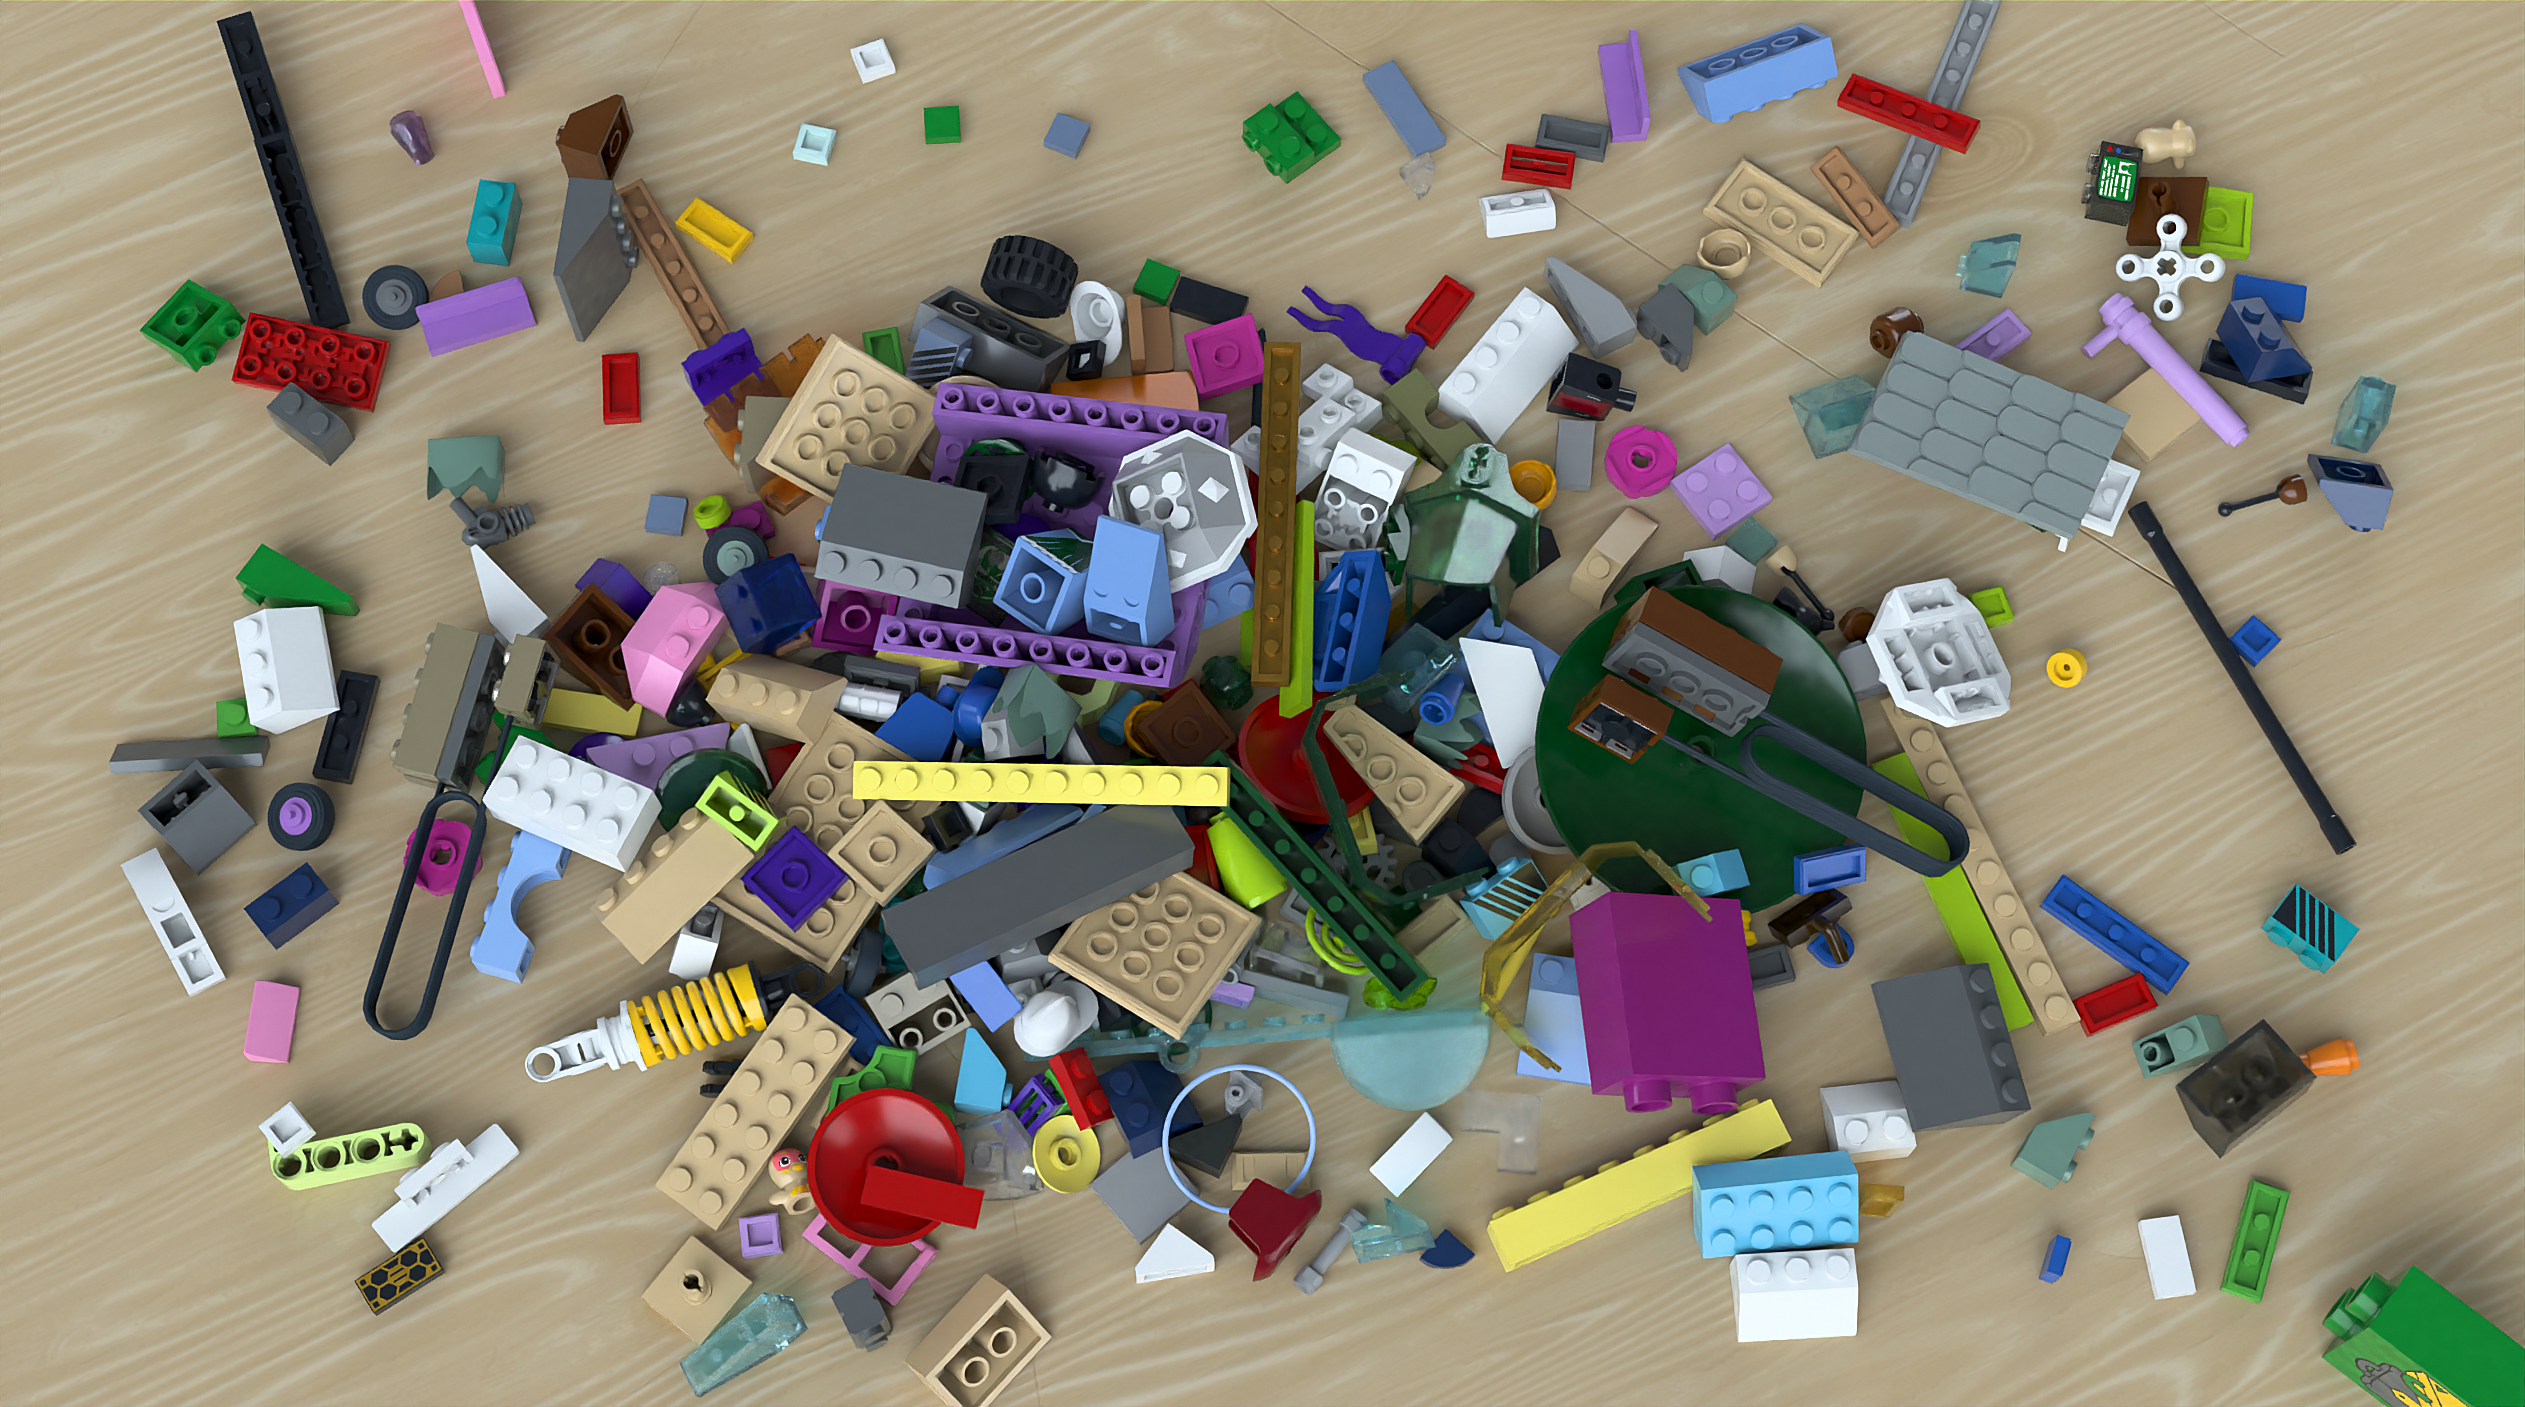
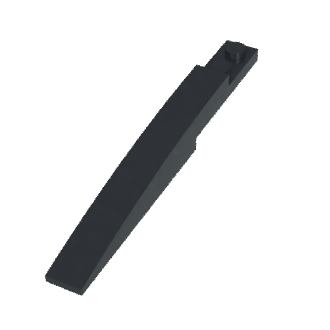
M251 11L218 20L217 24L252 130L253 141L312 325L333 329L351 323L330 252L254 16Z

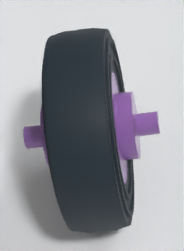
M293 783L283 787L275 794L268 809V826L271 835L281 846L290 850L307 851L319 847L330 836L334 826L335 810L331 798L322 788L310 783Z

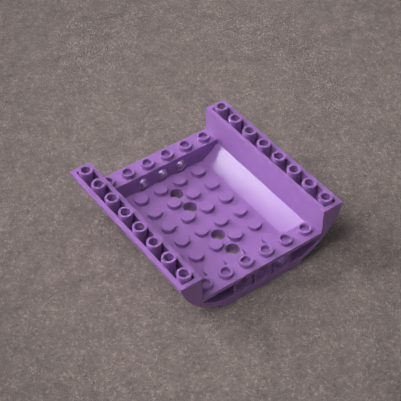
M940 382L932 416L941 436L930 481L946 482L953 485L961 456H963L967 447L982 439H999L1003 437L1015 439L1024 446L1032 460L1039 446L1048 447L1046 454L1055 456L1057 450L1063 451L1095 466L1094 475L1098 476L1102 471L1106 474V479L1096 499L1087 507L1078 510L1065 508L1061 514L1045 508L1042 505L1044 499L1034 492L1032 497L1024 501L1021 514H1029L1042 519L1049 525L1052 531L1074 528L1094 542L1098 517L1101 514L1110 517L1108 507L1112 497V482L1119 473L1124 456L1186 429L1229 450L1228 416L1222 413ZM978 449L975 452H973L970 456L983 455L980 449ZM1173 507L1170 510L1169 517L1173 511ZM986 534L982 535L980 546L983 544ZM1212 577L1171 594L1175 629L1154 648L1131 646L1089 633L1087 631L1086 616L1057 636L1038 634L995 603L980 602L972 595L971 602L958 609L901 596L896 616L882 614L873 649L882 652L1008 668L1036 664L1047 673L1174 689L1184 679L1193 656L1197 653Z

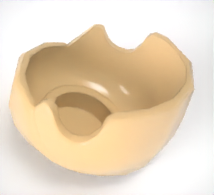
M1730 228L1718 229L1706 237H1702L1697 251L1701 267L1713 271L1721 280H1730L1740 276L1750 264L1752 254L1751 244L1742 233Z

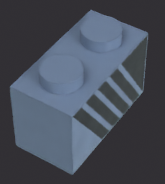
M938 317L934 318L920 329L905 377L929 390L942 380L961 376L962 370L968 366L973 356V350L970 347L974 335Z

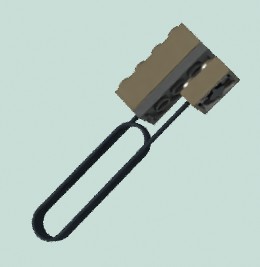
M438 623L435 633H430L425 646L427 658L424 667L419 668L414 679L415 696L412 704L409 703L404 710L402 722L405 727L401 739H397L393 745L391 760L393 761L392 766L400 773H404L403 776L409 782L437 790L434 798L427 803L421 815L363 1001V1012L366 1022L373 1030L391 1040H407L416 1037L427 1027L432 1017L486 834L487 818L485 812L487 806L483 800L479 804L469 795L475 775L474 769L478 766L492 721L491 716L494 714L495 708L500 713L505 714L504 718L506 721L483 797L497 775L511 726L516 725L536 731L540 730L561 662L560 658L545 640L516 634L514 643L509 644L505 649L495 636L480 634L479 632ZM453 800L466 801L475 808L477 816L420 1010L415 1020L407 1027L399 1030H386L382 1028L377 1020V1001L438 808L444 803Z

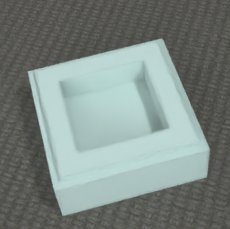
M802 123L793 150L794 159L828 166L837 138L836 130Z

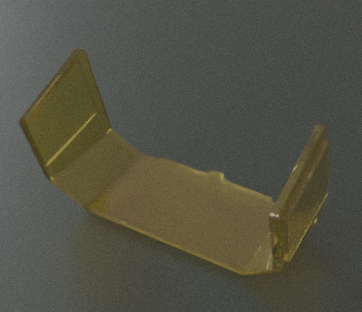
M1635 841L1591 845L1484 952L1479 996L1490 1008L1486 1013L1523 1052L1546 1070L1551 1067L1559 1073L1562 1067L1498 999L1501 964L1513 952H1516L1550 917L1554 918L1562 910L1560 907L1596 873L1595 870L1607 858L1641 855L1706 921L1710 923L1713 920L1707 913L1710 907L1651 848L1646 852Z

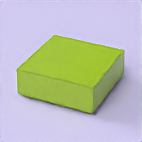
M2002 585L1974 592L1966 597L1980 611L1988 629L2012 623L2015 618Z

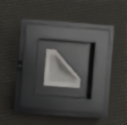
M1100 340L1071 344L1066 378L1071 381L1101 378L1106 344Z

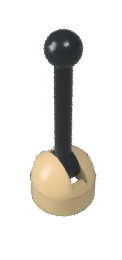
M1789 545L1782 547L1765 562L1769 569L1777 576H1790L1818 610L1822 619L1831 622L1834 620L1833 611L1826 609L1796 573L1798 558Z

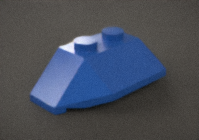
M1377 550L1344 552L1339 559L1340 563L1329 572L1314 593L1313 686L1319 692L1352 691L1378 671L1392 601L1381 555Z

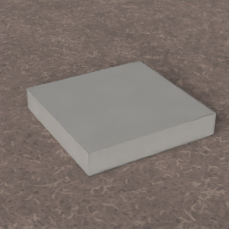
M1161 1147L1136 1159H1133L1129 1151L1090 1184V1188L1140 1246L1193 1202L1177 1186L1170 1175ZM1171 1160L1174 1170L1182 1183L1199 1197L1200 1192Z

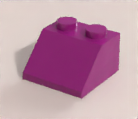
M819 578L814 604L812 647L876 656L878 651L873 648L882 614L894 616L898 596Z

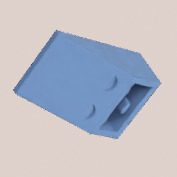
M1103 514L1098 517L1083 599L1087 631L1089 633L1131 646L1154 648L1175 629L1163 532Z

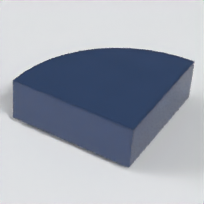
M1445 1229L1423 1253L1419 1261L1431 1268L1451 1269L1466 1265L1475 1257V1254Z

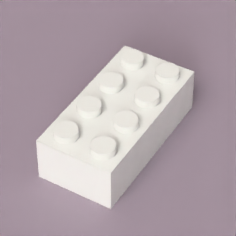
M521 735L518 736L482 799L493 817L625 873L628 871L662 809L653 790Z

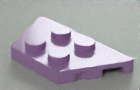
M725 722L587 748L586 757L591 764L594 763L598 768L653 790L662 806L660 813L696 805L716 775H718L730 730V723Z

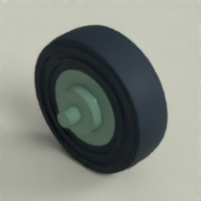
M729 526L720 529L710 537L703 551V566L708 578L714 584L729 591L742 592L755 587L763 580L769 569L770 554L767 544L757 532L748 527Z

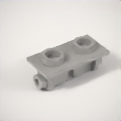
M1238 1070L1230 1071V1084L1224 1092V1099L1226 1101L1224 1114L1226 1118L1240 1114L1241 1119H1243L1252 1107L1258 1111L1262 1110L1263 1089L1260 1087L1262 1083L1248 1070H1242V1072Z

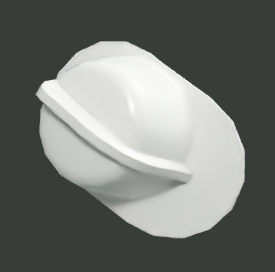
M1084 281L1075 287L1070 298L1076 342L1086 343L1088 341L1100 340L1105 343L1106 351L1103 366L1113 363L1122 347V326L1125 324L1127 317L1126 305L1123 298L1117 292L1111 290V288L1105 287L1097 281Z
M1062 981L1047 987L1042 992L1030 997L1023 1006L1024 1008L1017 1015L1014 1024L1015 1040L1021 1049L1030 1055L1047 1057L1057 1054L1085 1032L1096 1020L1099 1010L1097 997L1089 987L1080 982Z

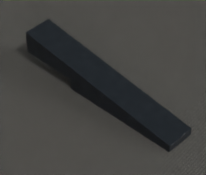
M1530 521L1483 566L1474 562L1468 564L1383 643L1378 667L1382 679L1388 683L1394 680L1481 616L1487 608L1490 609L1560 558L1561 555L1552 530Z

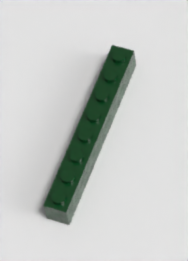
M1217 749L1199 766L1230 767V806L1219 807L1400 1003H1405L1433 977L1225 751Z

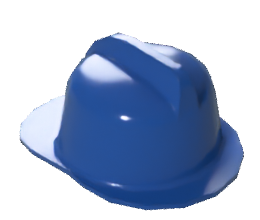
M991 666L980 668L973 675L954 704L952 725L957 738L964 745L971 747L983 745L981 722L995 701L1005 680L1004 675L997 668Z

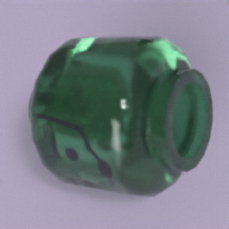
M1226 655L1221 658L1214 656L1203 665V674L1200 678L1199 686L1218 709H1231L1235 711L1243 707L1252 698L1254 691L1251 686V673L1237 657L1232 655Z

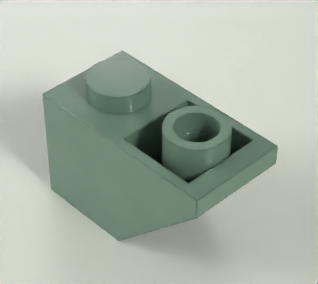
M2194 1015L2132 1043L2145 1079L2194 1067L2232 1051L2218 1015Z
M2086 1112L2036 1124L2025 1138L2011 1167L2051 1190L2060 1181L2067 1183L2078 1164L2072 1160L2077 1149L2080 1148L2084 1151L2095 1133V1130L2090 1128L2095 1115Z

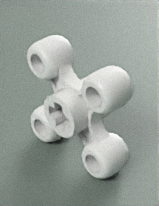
M2168 214L2158 221L2156 227L2162 244L2159 253L2150 259L2141 258L2136 254H2125L2117 261L2116 273L2119 278L2127 282H2136L2144 277L2154 278L2159 284L2160 289L2159 295L2154 301V313L2161 320L2175 321L2180 318L2184 310V303L2179 294L2182 282L2189 277H2198L2206 282L2217 281L2225 272V262L2220 256L2212 253L2203 254L2199 258L2194 259L2186 257L2181 250V243L2187 233V223L2179 215ZM2175 222L2176 231L2169 235L2167 231L2168 226ZM2167 261L2177 262L2173 266L2177 269L2173 275L2164 274L2167 270L2164 266ZM2213 261L2214 270L2207 274L2205 267L2209 262ZM2134 262L2135 270L2128 274L2127 266L2129 263ZM2168 301H2171L2173 309L2171 312L2166 313L2164 306Z

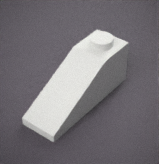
M477 544L472 546L470 549L489 621L496 633L494 636L505 649L509 644L514 643L516 634L538 638L550 625L548 617Z

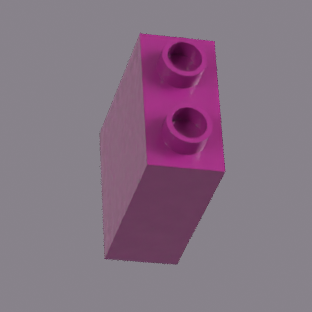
M1607 892L1569 915L1592 1095L1624 1096L1626 1111L1633 1113L1666 1109L1672 1106V1097L1690 1098L1692 1113L1708 1115L1736 1109L1738 1107L1737 1092L1766 1079L1739 899Z

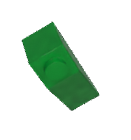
M263 543L236 576V580L243 589L242 596L258 607L262 603L272 609L318 606L322 608L323 614L357 616L360 612L352 596Z

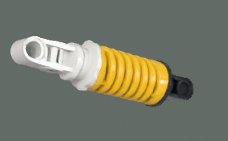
M752 959L742 966L727 970L726 974L731 987H729L724 973L717 972L713 977L715 986L712 985L710 978L705 976L699 980L701 990H698L694 981H689L685 984L686 995H684L682 988L676 985L671 988V1000L665 990L658 991L656 995L658 1004L655 1005L649 995L641 998L642 1006L637 1007L636 1003L632 1000L620 1001V1015L610 1019L605 1017L598 1018L597 1029L594 1030L592 1028L561 1038L560 1041L532 1050L525 1061L526 1072L535 1081L548 1082L570 1074L573 1076L604 1066L605 1063H608L614 1071L620 1069L623 1063L635 1061L642 1072L646 1071L649 1067L661 1064L665 1056L670 1060L676 1059L679 1056V1051L683 1055H689L693 1052L694 1047L699 1051L705 1050L708 1042L712 1046H718L722 1041V1037L728 1042L733 1041L736 1037V1032L738 1035L746 1037L750 1034L751 1025L759 1032L766 1030L774 1019L773 1009L782 1007L792 993L804 1000L817 995L824 986L823 972L813 964L803 963L762 976ZM810 969L816 973L818 984L814 990L803 992L796 986L795 979L801 970ZM579 1044H581L586 1060H584ZM541 1053H548L555 1060V1068L549 1075H542L535 1069V1059Z

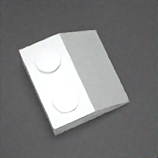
M1896 1080L1820 1088L1819 1093L1830 1152L1847 1150L1852 1162L1858 1163L1908 1157L1917 1146L1902 1093Z

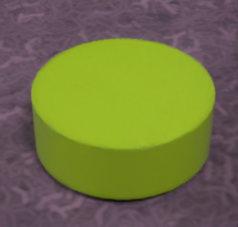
M712 495L702 499L693 510V517L702 529H711L721 525L731 514V507L725 497L721 495Z

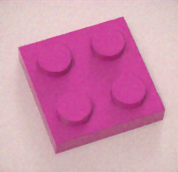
M1252 313L1184 335L1198 394L1202 401L1263 382L1264 353Z

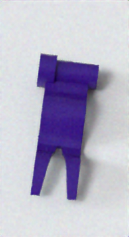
M1305 286L1301 292L1309 298L1314 306L1327 316H1337L1342 318L1343 321L1336 319L1328 321L1314 320L1292 306L1287 310L1289 315L1294 317L1308 330L1332 333L1340 338L1350 352L1357 357L1382 365L1379 373L1391 385L1411 372V367L1426 347V342L1419 335L1409 333L1404 340L1394 334L1379 331L1370 325L1359 310L1353 306L1328 303L1308 286Z

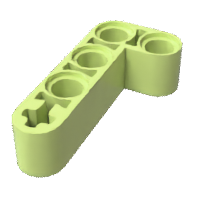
M401 1123L314 1142L310 1138L285 1159L268 1139L272 1172L287 1188L292 1190H303L417 1166L424 1163L432 1152L430 1139L418 1125L413 1123ZM415 1138L416 1142L412 1143V1150L407 1151L404 1147L409 1146V1139ZM389 1142H392L395 1146L391 1147ZM380 1145V1151L374 1159H363L364 1152L368 1147ZM333 1153L341 1154V1159L335 1167H324L328 1156ZM292 1162H302L301 1169L296 1175L286 1176V1169Z

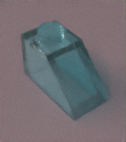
M2013 233L1972 242L1967 255L1961 254L1958 261L1956 275L1962 276L1959 289L2001 298L2016 266L2021 234Z

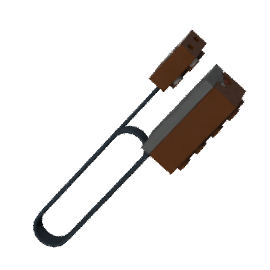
M1654 586L1620 618L1602 666L1730 737H1733L1746 725L1748 717L1753 719L1758 715L1773 724H1761L1754 728L1740 743L1738 756L1741 767L1747 774L1746 776L1667 734L1666 730L1674 709L1663 704L1658 698L1647 695L1630 686L1624 679L1614 677L1608 673L1576 704L1567 729L1631 764L1645 753L1648 744L1653 746L1660 739L1754 790L1927 877H1941L1965 860L1969 853V836L1962 822L1953 814L1765 710L1783 663V658L1775 655L1768 648L1741 636L1736 630L1725 627L1709 618L1702 611L1691 608L1675 599L1670 593L1659 590ZM1767 736L1775 739L1933 827L1943 835L1948 843L1950 850L1949 861L1944 862L1768 773L1759 766L1753 756L1752 742L1754 737Z

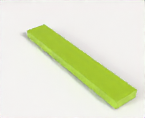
M1306 500L1296 504L1290 679L1289 687H1280L1279 716L1292 718L1312 707L1314 503Z

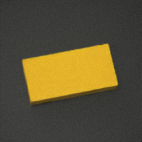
M698 197L692 201L675 221L677 229L731 264L737 260L754 239L751 231Z

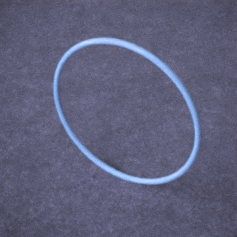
M1250 1064L1227 1065L1200 1075L1181 1091L1167 1114L1163 1129L1162 1145L1168 1171L1177 1186L1189 1198L1210 1210L1229 1214L1231 1208L1217 1206L1204 1201L1182 1183L1170 1159L1168 1135L1173 1115L1182 1099L1196 1085L1211 1076L1227 1071L1250 1070L1267 1074L1285 1084L1297 1096L1306 1112L1310 1126V1148L1302 1171L1284 1192L1291 1194L1301 1183L1311 1166L1316 1147V1127L1312 1111L1302 1093L1293 1083L1277 1072L1261 1066Z

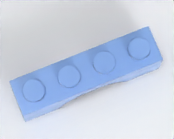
M523 829L521 832L517 831L512 839L510 848L511 853H513L508 866L504 865L499 873L497 896L495 901L491 900L488 903L484 913V922L486 924L482 935L475 937L470 950L472 962L479 972L520 984L524 980L535 951L530 939L519 930L518 910L527 893L537 885L551 880L562 879L572 853L571 849Z

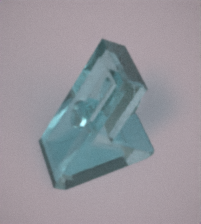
M1384 1198L1389 1225H1368L1360 1231L1350 1233L1352 1247L1359 1263L1436 1247L1429 1224L1388 1198Z

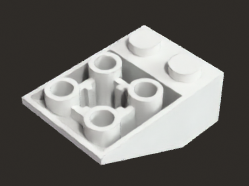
M1351 427L1337 443L1314 504V540L1338 551L1377 548L1383 537L1382 523L1387 520L1389 506L1399 503L1417 457Z

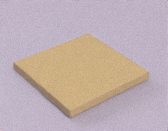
M832 333L755 461L832 505L844 463L902 475L906 474L936 424L932 412L937 395Z
M1181 871L1074 920L1049 953L1048 961L1180 1040L1258 930L1262 918Z

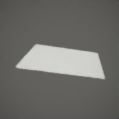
M1461 637L1459 638V643L1500 764L1503 769L1508 768L1523 751L1535 745L1537 715L1545 688L1534 655L1530 648Z

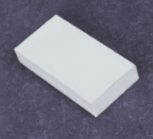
M2179 1215L2140 1220L2137 1224L2155 1300L2196 1293Z

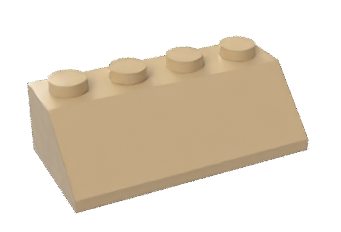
M695 806L681 816L679 823L667 834L660 836L653 843L651 850L639 861L632 863L621 879L611 888L601 892L595 904L589 909L643 965L755 856L731 832Z

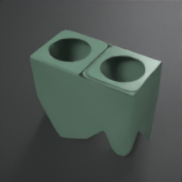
M498 435L428 439V500L435 497L444 487L449 489L455 498H458L472 485H477L482 492L486 493L488 501L494 503L497 499L501 482L504 492L505 450Z
M1030 664L1009 669L991 711L995 714L1007 708L1009 727L1020 747H1025L1039 737L1046 736L1047 759H1052L1063 747L1082 708L1036 664Z
M1463 689L1454 717L1443 725H1431L1421 717L1414 733L1413 747L1434 763L1461 769L1462 765L1455 758L1461 760L1468 759V757L1460 752L1469 750L1484 737L1483 733L1467 719V717L1483 711L1477 694Z

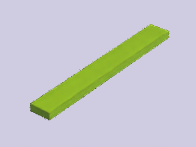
M1906 752L1871 765V769L1929 801ZM1886 802L1906 844L1944 862L1949 861V846L1941 833ZM1960 864L1941 877H1927L1920 874L1962 965L1989 964L2008 1032L2010 1033L2031 1025L2034 1019Z

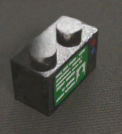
M2102 141L2096 154L2090 153L2086 166V174H2091L2090 184L2085 183L2081 197V204L2086 205L2085 219L2126 227L2135 208L2144 149Z

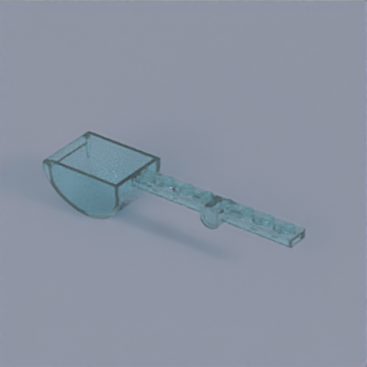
M1486 1007L1337 1018L1325 1021L1324 1014L1301 1015L1302 1023L1286 1024V1017L1264 1018L1263 1026L1248 1027L1247 1020L1224 1022L1225 1029L1209 1030V1023L1191 1024L1180 1040L1158 1027L1147 1028L1148 1035L1134 1037L1132 1029L1109 1031L1110 1039L1094 1040V1033H1082L1065 1049L1055 1055L1039 1057L1030 1055L1023 1050L1024 1062L1048 1061L1060 1053L1079 1047H1084L1088 1057L1159 1051V1059L1165 1069L1173 1073H1184L1198 1064L1202 1053L1201 1048L1330 1037L1333 1055L1339 1069L1347 1081L1359 1093L1369 1100L1388 1108L1414 1111L1441 1105L1457 1096L1470 1084L1480 1069L1488 1051L1491 1019L1490 1012ZM1175 1042L1186 1044L1190 1050L1189 1060L1184 1064L1175 1062L1171 1057V1047Z

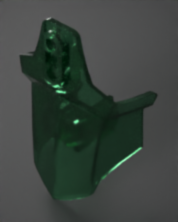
M1476 443L1468 449L1461 450L1451 465L1436 481L1404 494V508L1410 526V546L1405 566V616L1412 617L1416 579L1434 583V586H1439L1440 584L1476 586V591H1482L1483 587H1489L1494 627L1501 628L1517 583L1531 580L1538 571L1540 509L1515 491L1508 470L1506 454L1496 452L1494 446L1488 443Z

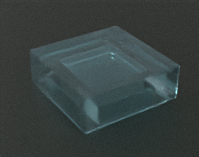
M1750 517L1726 539L1725 545L1755 566L1776 546L1778 540Z

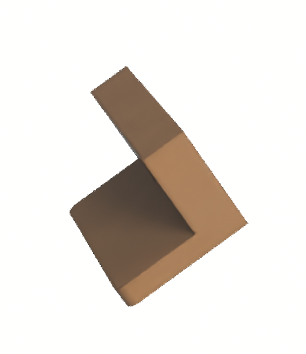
M1140 295L1126 296L1132 376L1174 372L1169 307L1141 308Z

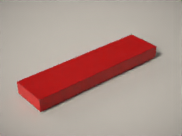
M1852 73L1837 100V107L1962 154H1966L1981 124V121L1854 73Z

